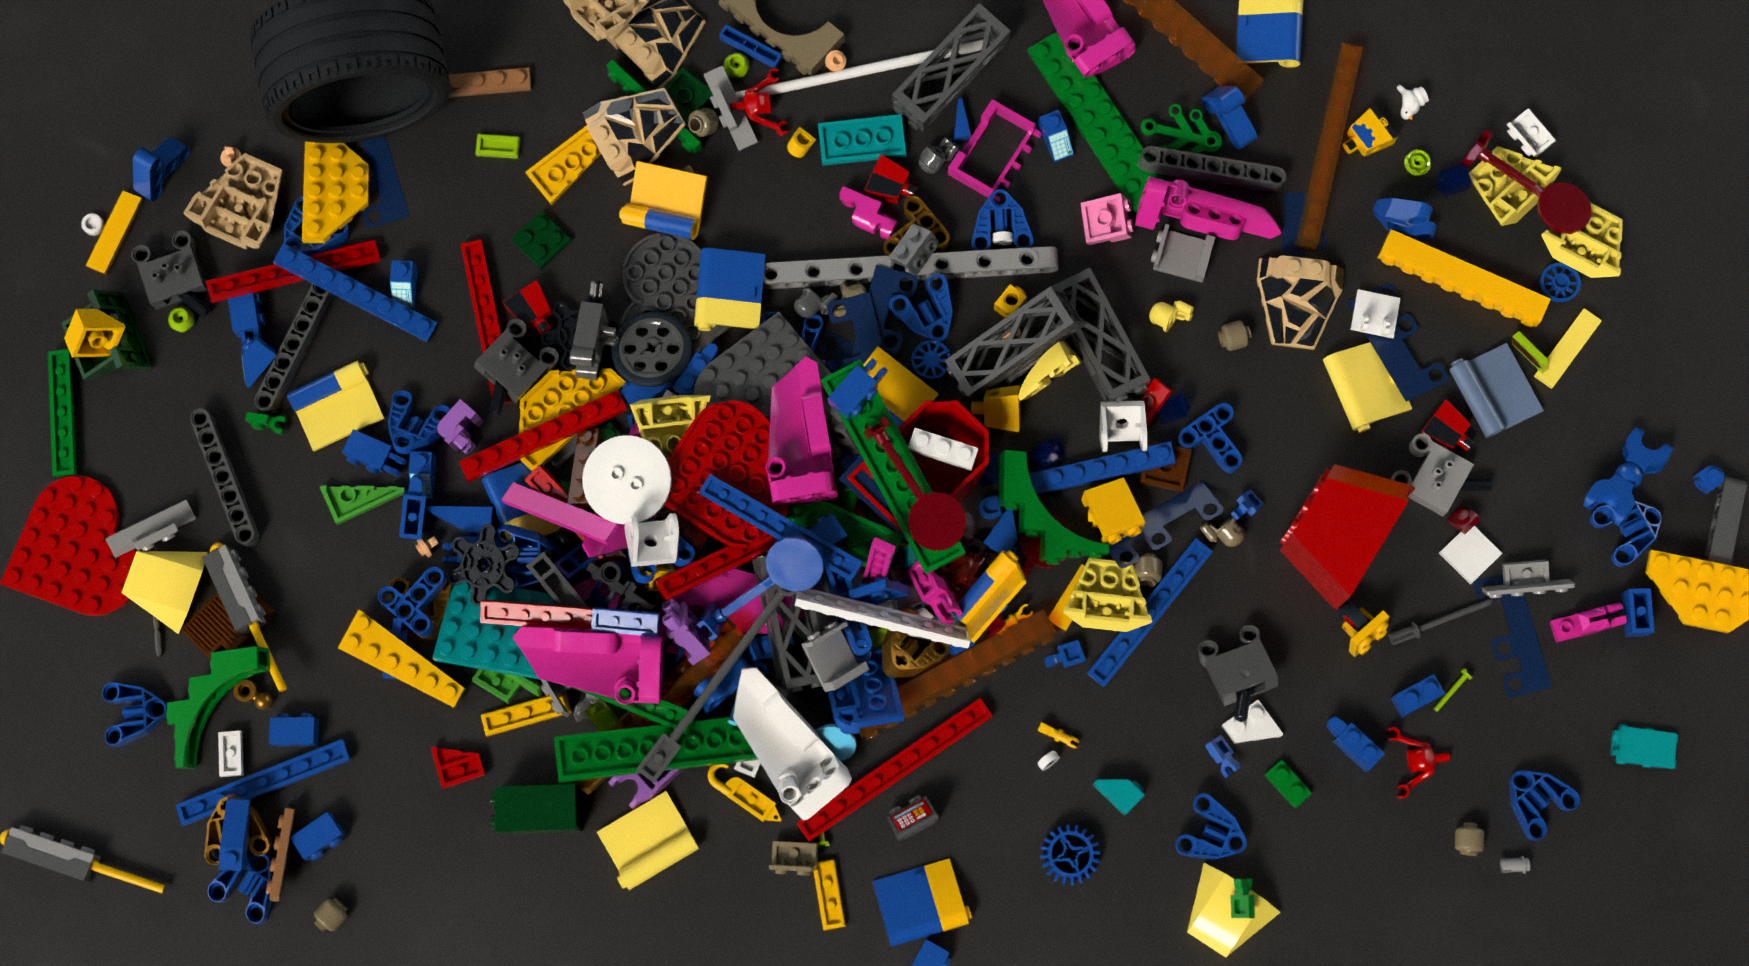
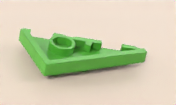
M320 486L337 525L403 495L404 490H406L404 487Z

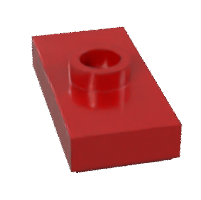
M1157 378L1152 380L1148 389L1138 400L1145 403L1147 426L1150 425L1173 392Z

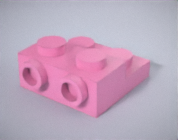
M1119 193L1081 203L1085 237L1088 245L1132 238L1131 232L1135 231L1133 220L1129 219L1128 215L1132 207L1130 200L1126 199L1124 195Z

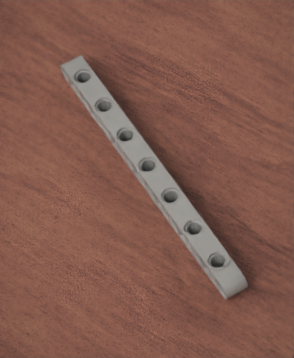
M1056 247L932 253L916 276L918 281L926 280L933 273H939L946 279L1052 273L1059 270L1058 250ZM889 256L765 263L763 289L835 286L843 283L845 285L856 283L870 284L876 265L894 270V267L898 264L892 262ZM1030 258L1033 263L1029 265L1024 264L1022 259ZM987 260L990 262V265L982 267L979 262ZM943 262L948 267L941 270L937 268V264ZM856 267L863 270L857 275L851 272ZM905 268L904 271H902L904 273L911 274V272L907 268ZM818 270L820 274L817 277H811L809 272ZM771 272L777 274V277L772 280L766 278V276ZM935 277L932 280H939L941 278ZM903 278L900 282L912 280L910 278Z

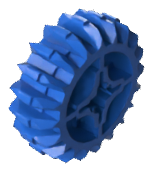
M1066 824L1065 832H1063L1061 826H1058L1057 831L1059 834L1056 835L1051 830L1049 834L1053 839L1045 837L1044 842L1049 845L1048 847L1041 846L1040 848L1043 851H1047V854L1040 855V859H1047L1048 861L1043 863L1042 867L1050 866L1051 869L1046 874L1049 876L1052 872H1055L1054 881H1057L1059 876L1063 877V885L1066 884L1067 878L1070 879L1071 885H1075V878L1081 884L1084 882L1082 875H1085L1087 879L1091 878L1088 870L1092 872L1097 871L1096 867L1092 866V863H1100V860L1094 858V855H1100L1101 851H1094L1093 848L1098 846L1099 843L1094 842L1091 844L1090 840L1093 839L1094 835L1090 834L1086 838L1084 835L1087 829L1084 828L1079 833V825H1075L1074 831H1070V824ZM1067 836L1076 837L1085 845L1073 847L1068 841ZM1060 839L1063 852L1057 857L1052 858V848L1055 842ZM1067 848L1071 852L1081 850L1074 856V861H1071L1070 858H1059H1062L1067 853L1065 851ZM1088 851V862L1085 868L1080 870L1078 856ZM1066 862L1071 866L1074 873H1065L1058 869L1056 864Z

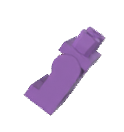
M671 598L663 603L662 610L666 614L662 619L666 626L667 636L670 640L674 638L677 645L687 650V660L694 665L711 654L710 640L708 639L709 629L705 625L700 628L697 626L700 619L688 609L684 601L678 604Z

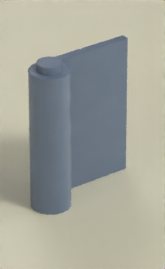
M1507 343L1470 361H1464L1461 358L1451 363L1452 368L1449 371L1486 438H1490L1544 411Z

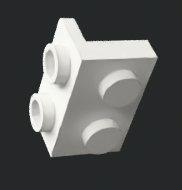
M1529 108L1507 124L1510 128L1507 132L1514 140L1519 139L1524 144L1521 148L1528 156L1538 157L1557 141Z

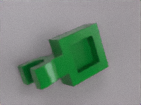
M247 412L245 421L253 429L264 430L266 427L271 428L276 434L284 435V430L277 428V424L280 422L286 423L287 418L283 416L269 417L264 414Z
M1234 879L1236 895H1230L1231 918H1255L1254 895H1249L1253 884L1252 879Z

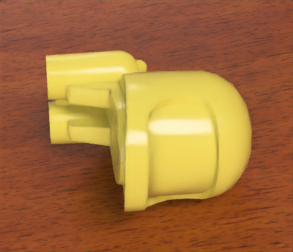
M1180 300L1175 301L1173 306L1164 302H1158L1151 308L1149 319L1153 324L1163 327V331L1168 332L1176 319L1190 321L1193 317L1194 307Z

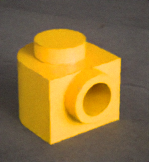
M799 127L788 142L787 149L795 157H804L816 139Z

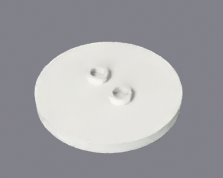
M625 435L608 439L595 448L585 464L582 483L588 503L601 517L618 524H625L630 517H636L637 523L653 517L664 506L670 494L672 476L669 463L658 447L643 438Z

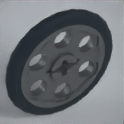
M658 312L642 313L625 322L616 333L619 336L618 343L611 348L612 360L619 374L628 382L642 387H658L675 380L687 368L693 350L692 339L683 323L673 316ZM640 328L648 330L647 335L644 337H639L636 333ZM661 328L669 329V334L661 337L658 335V331ZM628 345L636 346V351L632 354L625 353V348ZM671 345L679 347V351L676 354L667 352ZM652 346L655 348V352L649 351L648 347ZM643 362L646 364V367L643 371H636L634 369L635 365ZM660 362H665L667 368L664 371H657L656 365Z

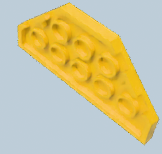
M305 141L302 242L325 243L335 231L341 230L348 224L354 215L369 206V165L344 143H314Z
M611 368L600 370L597 381L576 378L575 370L562 372L550 370L520 399L519 434L616 390L620 392L622 390L621 387L626 381ZM575 435L520 459V461L531 471L538 465L542 464L544 466Z
M1656 550L1649 551L1645 573L1655 582L1660 589L1661 595L1669 606L1673 607L1684 625L1729 633L1749 620V569Z

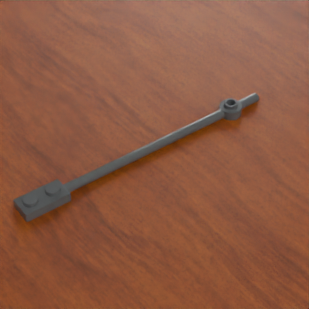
M776 584L777 593L671 735L668 737L663 733L636 768L638 772L653 783L656 782L682 747L677 743V740L785 596L794 595L797 591H789Z

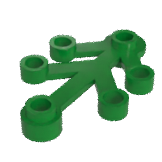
M1178 104L1170 106L1169 114L1171 117H1174L1180 129L1159 125L1152 118H1147L1141 123V131L1146 136L1159 133L1179 138L1169 145L1161 146V148L1177 150L1189 142H1195L1200 144L1189 151H1184L1200 154L1203 151L1215 152L1222 144L1221 136L1215 131H1209L1202 119V112L1198 109L1192 110L1189 118L1192 122L1196 123L1202 135L1192 132ZM1173 107H1177L1179 109V113L1174 115L1172 114L1171 109ZM1197 112L1200 118L1195 120L1192 118V114ZM1147 123H1152L1153 129L1147 130L1145 128V125ZM1214 138L1215 144L1209 145L1207 139Z

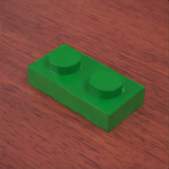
M1282 760L1264 775L1294 809L1312 794Z

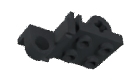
M620 557L612 561L600 558L590 562L586 570L591 573L590 576L593 579L606 583L611 592L626 596L622 604L630 607V610L636 611V607L642 605L645 607L646 612H654L659 606L657 602L644 594L647 590L644 583H639L630 577L632 571L627 558Z

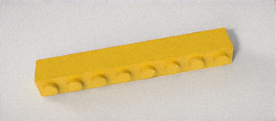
M1392 229L1388 233L1377 257L1386 265H1395L1401 268L1404 273L1418 275L1427 283L1434 282L1445 291L1459 293L1466 300H1475L1481 303V306L1484 308L1498 310L1503 316L1507 318L1514 317L1528 327L1538 326L1551 300L1546 296Z

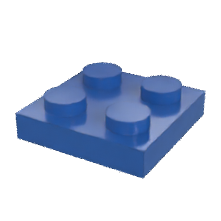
M887 577L877 578L874 583L859 584L857 588L848 591L850 599L874 605L884 604L911 595L910 586L901 584L899 581L888 580Z

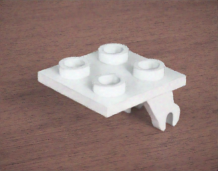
M1358 289L1350 330L1393 339L1400 298Z

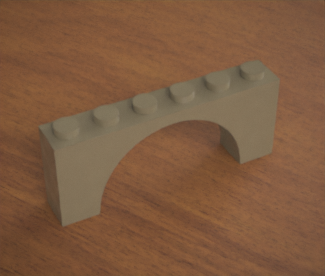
M718 0V4L725 11L730 10L734 14L735 19L741 24L746 23L754 35H760L765 39V43L770 48L779 50L783 58L788 62L792 61L796 64V68L803 75H815L825 64L827 54L833 50H838L845 42L844 33L829 21L820 29L809 34L799 36L785 35L772 30L762 21L756 10V0Z

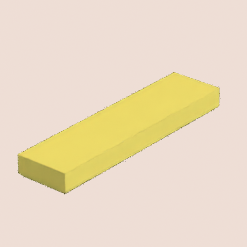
M1584 308L1547 357L1549 359L1548 370L1543 374L1538 370L1534 377L1552 389L1602 320Z

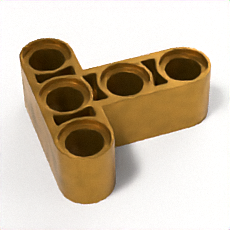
M908 197L904 202V214L910 222L885 241L884 256H890L891 252L888 251V248L897 246L912 224L923 227L921 223L924 221H930L932 225L923 228L930 230L936 238H945V242L939 243L935 251H946L950 240L948 231L919 197ZM917 205L919 209L917 211H910L908 207Z

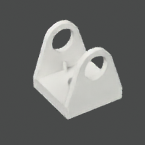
M1144 401L1100 402L1099 439L1102 452H1107L1109 441H1139L1141 450L1147 451V425ZM1119 419L1127 420L1124 424L1117 423Z
M675 513L669 514L663 521L637 523L636 517L628 519L624 530L631 567L676 563L679 526ZM653 540L656 545L649 547L645 544V541Z

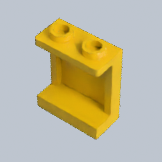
M1124 477L1084 491L1081 501L1084 507L1089 506L1102 534V543L1115 544L1123 537H1134L1142 532L1145 520Z

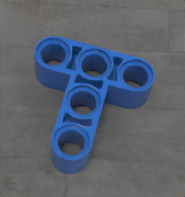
M1219 86L1201 98L1205 108L1210 113L1217 115L1235 148L1240 150L1257 139V133L1241 106L1245 103V98L1237 87Z
M169 137L152 152L144 147L138 149L133 157L134 191L152 202L157 200L163 190V180L187 159L190 148L173 137Z
M1227 403L1215 406L1180 432L1177 439L1178 446L1194 449L1203 443L1224 472H1236L1242 463V456L1222 430L1230 423L1234 415L1233 408ZM1225 411L1228 414V418L1221 419L1217 412ZM1200 424H1209L1211 430L1203 431L1200 428ZM1189 435L1193 438V442L1185 443L1182 437ZM1213 441H1221L1224 447L1221 449L1214 447ZM1226 458H1234L1237 462V465H1228L1226 463Z
M430 567L404 596L395 588L386 586L380 589L378 599L381 604L421 637L430 636L435 626L433 621L423 611L447 585V575L438 567ZM439 573L441 575L439 582L432 583V576ZM425 590L426 596L421 600H417V593ZM389 593H394V600L387 603L385 600L386 596ZM405 607H411V613L403 617L402 610ZM421 621H427L426 629L419 631L418 624Z
M742 655L701 708L700 712L706 718L713 715L720 708L722 702L738 689L742 668H753ZM707 677L695 688L692 698L693 704L712 678Z

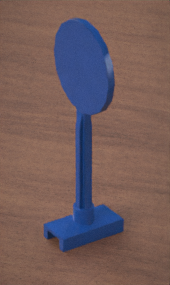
M798 536L785 537L776 541L769 549L766 558V568L769 576L724 608H718L714 602L706 606L697 626L700 628L705 625L711 632L708 639L712 641L718 637L729 615L772 585L777 584L789 591H805L812 588L820 580L824 570L823 557L819 549L809 540Z

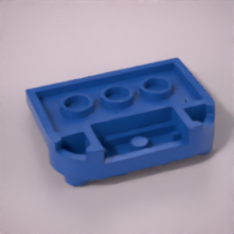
M881 647L871 649L872 657L867 663L868 671L840 688L828 691L834 721L844 734H858L862 727L904 721V713L895 678L887 676L883 670ZM857 655V656L860 657V658H863V657H865L866 655Z

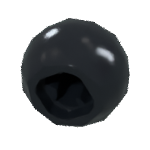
M561 527L556 531L555 544L559 546L561 552L569 553L581 542V539L572 530Z

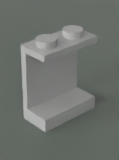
M1165 224L1164 230L1159 229L1156 242L1160 243L1158 250H1153L1150 261L1154 262L1153 270L1202 283L1215 237L1207 235L1206 239L1203 240L1168 230L1169 224Z
M833 621L824 626L826 630L821 633L816 631L808 635V640L801 644L825 692L836 690L869 670L866 661L856 662L841 629L848 626L847 622L837 623V621Z

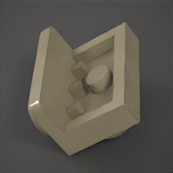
M773 841L772 864L769 865V869L775 870V874H789V871H797V875H810V872L817 870L818 843Z

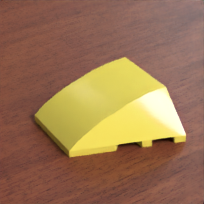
M1499 146L1492 151L1493 155L1543 188L1553 184L1561 171V167H1552L1543 164L1538 159L1534 161L1525 158L1520 153ZM1481 161L1468 173V177L1501 226L1517 223L1537 204L1539 197L1488 162Z
M1590 203L1592 215L1589 223L1579 232L1565 234L1550 228L1541 235L1552 258L1590 278L1620 276V243L1622 241L1623 219Z
M1066 341L1057 342L1037 361L1020 388L1018 395L1020 401L1029 399L1052 383L1051 378L1063 376L1074 366H1078L1083 362Z
M677 395L644 399L630 404L642 438L658 447L666 459H668L693 420L706 408L711 395Z
M136 551L121 593L179 634L205 563L202 557L207 555L208 552Z
M1088 558L1063 613L1085 628L1128 632L1152 623V618L1148 614L1146 601L1142 596L1140 583L1135 574L1133 564L1127 568H1120L1113 560Z
M1203 863L1187 933L1222 956L1227 957L1281 912L1264 898L1250 891L1249 895H1254L1255 918H1231L1230 895H1236L1234 879Z

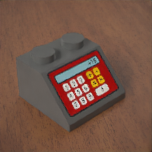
M918 795L909 800L910 805L903 809L901 806H898L889 811L890 816L887 817V820L899 843L939 822V817L926 796L921 798Z

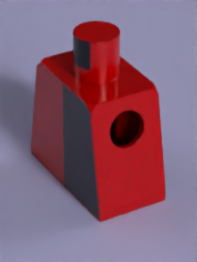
M880 155L865 187V196L898 204L902 195L907 197L915 196L918 187L908 183L910 179V172L884 155Z
M537 280L503 301L504 306L514 318L520 319L526 324L527 331H531L536 327L542 335L545 331L552 329L547 320L553 314Z
M1447 400L1441 404L1419 433L1427 434L1433 442L1449 451L1456 444L1465 451H1468L1475 442L1464 434L1471 424Z

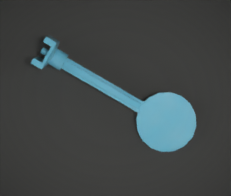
M734 703L728 723L736 726L737 724L733 719ZM826 724L818 729H814L818 733L820 740L840 761L850 758L855 753L857 742L853 733H842L836 724Z

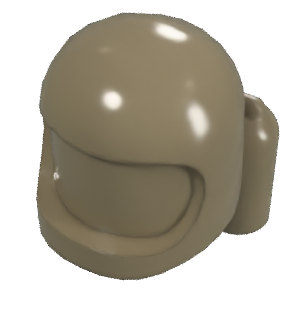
M845 283L840 284L842 299L867 293L863 284L856 283L847 286ZM843 305L833 311V316L842 318L846 313L845 307Z
M1233 516L1218 528L1207 521L1200 526L1201 531L1209 541L1217 542L1218 537L1228 547L1238 546L1245 538L1244 529L1240 527Z

